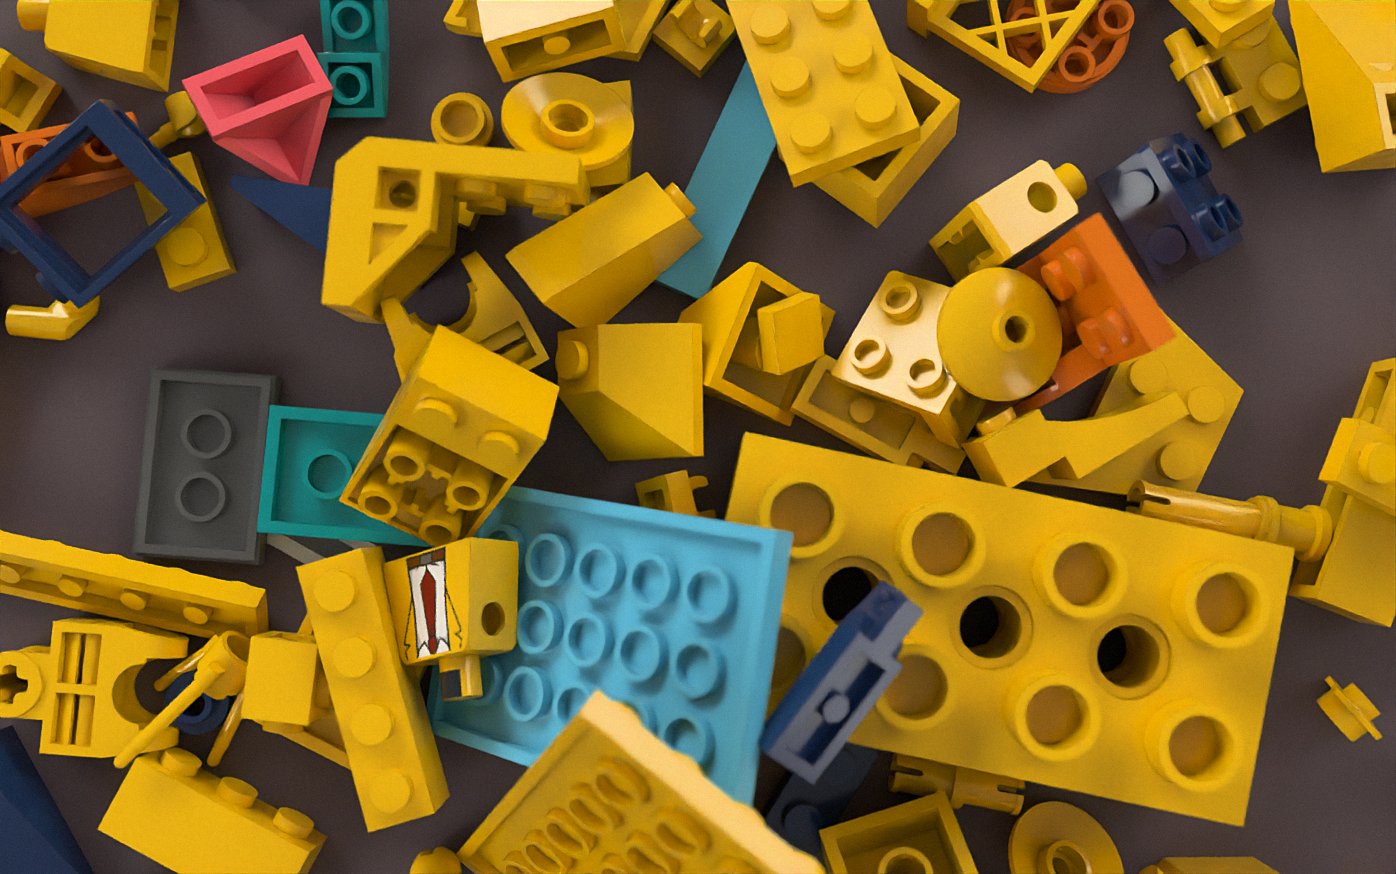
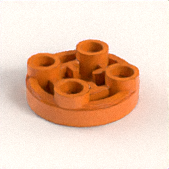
M1011 0L1005 11L1002 23L1036 17L1033 0ZM1044 0L1047 15L1075 10L1080 0ZM1101 0L1036 88L1051 93L1069 94L1086 90L1103 80L1118 64L1126 50L1130 29L1134 24L1132 6L1125 0ZM1061 27L1050 29L1052 39ZM1039 31L1004 38L1007 54L1030 69L1043 53Z

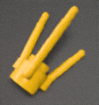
M233 630L225 631L224 633L218 631L204 647L156 680L154 683L155 690L159 692L164 691L183 673L198 669L194 674V681L114 759L115 767L121 769L130 763L203 692L217 700L225 699L228 695L238 694L207 758L209 766H217L242 720L241 710L251 639Z

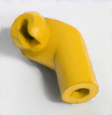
M97 296L93 301L80 309L71 301L64 304L58 300L49 308L12 305L6 314L7 332L12 336L61 341L71 339L98 314L100 296Z

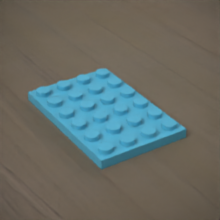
M511 485L473 537L518 542L516 645L510 652L480 658L483 696L479 698L442 701L439 665H433L426 706L433 734L530 767L598 689L611 701L622 703L634 711L641 720L642 726L672 751L683 753L695 761L702 770L703 776L733 801H738L751 807L760 747L757 744L764 727L793 532Z

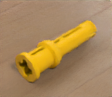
M1136 480L1130 487L1126 501L1140 503L1139 508L1133 506L1126 507L1127 513L1295 548L1294 556L1300 561L1316 562L1320 560L1331 542L1332 519L1329 512L1321 506L1306 505L1302 509L1278 505V502L1273 497L1264 495L1251 497L1244 502L1149 484L1147 481Z

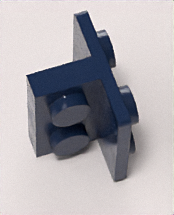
M1182 132L1147 142L1137 149L1138 153L1096 178L1157 287L1216 257L1243 240V236L1238 228L1242 227L1244 223L1238 207L1226 193L1218 194L1207 173L1212 171V165L1207 153L1196 139L1187 140Z

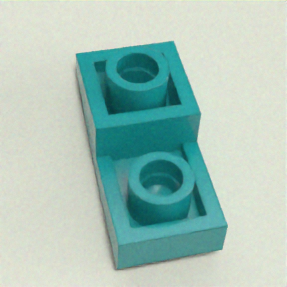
M320 0L324 52L317 53L321 68L333 87V96L327 117H387L389 91L388 0Z

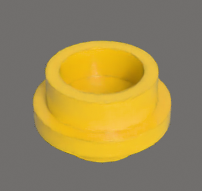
M465 92L448 95L436 105L431 116V130L437 143L486 147L494 133V118L488 105L478 96Z

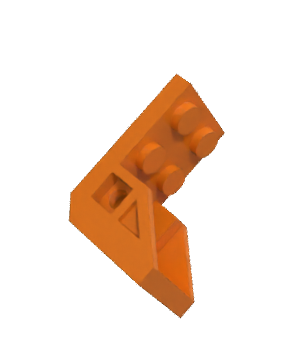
M1099 212L1072 228L1040 254L1014 269L1034 279L1052 299L1062 327L1061 353L1052 375L1038 390L1017 400L1003 402L988 400L977 421L1007 405H1011L1014 412L1038 409L1104 369L1152 352L1177 337ZM976 425L971 430L973 436L979 433Z

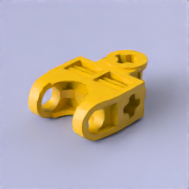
M474 251L461 258L472 280L467 283L470 303L465 315L459 321L444 327L528 371L549 360L550 358L522 306L479 253ZM395 293L379 303L401 368L407 376L436 326L424 322L415 312L408 314Z
M73 617L53 621L51 646L34 645L18 651L0 653V717L43 720L39 753L97 758L118 756L158 716L147 711L136 697L135 682L138 673L147 663L155 659L187 657L189 638L172 630L127 620ZM20 678L27 679L28 683L20 682ZM171 723L141 753L158 751L178 745L179 728Z

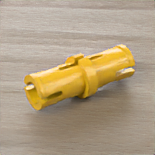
M893 753L889 770L898 772H895L894 776L888 777L889 792H902L925 797L945 790L953 809H961L963 804L1004 811L1016 816L1021 811L1024 795L1012 793H1016V789L1024 790L1025 780Z

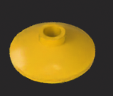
M551 72L526 78L508 92L502 104L501 125L507 139L516 150L577 155L581 157L585 171L599 169L615 162L627 151L632 141L634 120L626 102L607 85L583 75Z
M992 267L976 271L964 277L948 292L938 314L936 338L938 350L945 368L963 389L985 400L1003 402L1017 400L1034 393L1050 378L1061 353L1062 327L1052 299L1039 283L1017 270ZM1008 319L1016 331L1015 343L1009 340L1005 333V324Z
M1058 801L1037 804L1025 811L1013 826L1008 844L1011 874H1056L1055 870L1057 874H1124L1120 855L1108 833L1092 816L1074 805Z

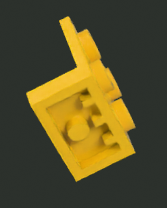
M890 271L836 361L831 374L839 383L920 412L938 441L961 449V443L966 441L988 400L974 396L963 389L945 368L938 350L936 338L938 314L945 297L952 288L899 271ZM1008 319L1005 324V333L1008 339L1015 343L1016 331Z

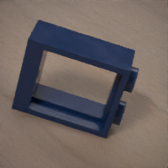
M98 99L0 184V246L12 254L20 251L39 270L35 277L52 297L64 304L71 301L80 309L99 296L208 200L113 100ZM98 137L168 211L93 276H90L18 204L92 140Z

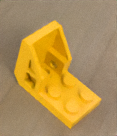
M366 137L340 158L335 165L321 304L356 322L384 324L385 319L379 302L396 293L402 304H404L455 253L460 202H466V209L468 211L479 214L504 215L506 214V206L532 208V216L536 218L561 221L572 215V212H577L590 203L591 187L581 157L577 155Z

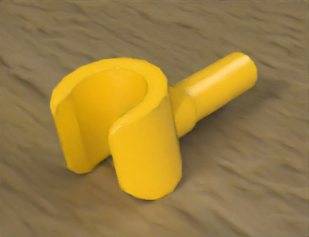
M185 91L174 93L164 100L170 122L161 126L160 130L149 139L161 150L178 138L197 137L207 132Z

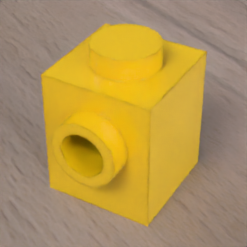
M272 630L251 636L241 718L263 720L262 729L267 732L297 734L304 732V725L308 726L327 716L328 709H333L334 705L315 635Z

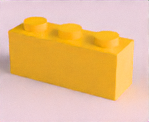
M178 747L152 751L137 757L97 828L99 831L178 874H308L328 837L313 829L314 822L305 814L287 807H281L278 810L257 799V790L248 783L233 777H223L221 779L200 768L202 761L196 755Z

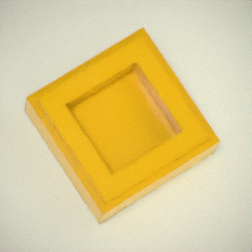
M801 292L757 309L764 372L781 375L825 356L820 295Z

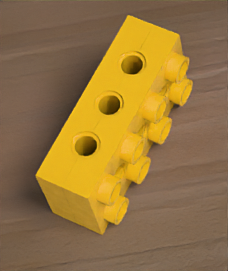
M744 433L739 444L723 521L793 532L765 721L843 621L832 619L825 613L822 604V591L826 581L839 569L855 566L866 575L871 586V592L883 580L903 592L924 613L902 641L903 646L896 661L903 665V668L846 742L1236 826H1244L1295 548L758 434ZM986 596L993 602L997 610L999 625L994 636L987 642L974 647H966L959 631L961 615L969 603L979 597ZM1117 627L1126 641V654L1117 667L1111 671L1101 673L1097 663L1099 643L1107 632Z

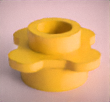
M1331 676L1325 678L1324 680L1331 689L1316 701L1343 734L1352 742L1367 732L1377 741L1383 736L1372 722L1381 713L1353 682L1342 689Z

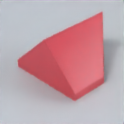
M303 34L181 80L185 92L214 143L280 182L309 186L333 96V87Z

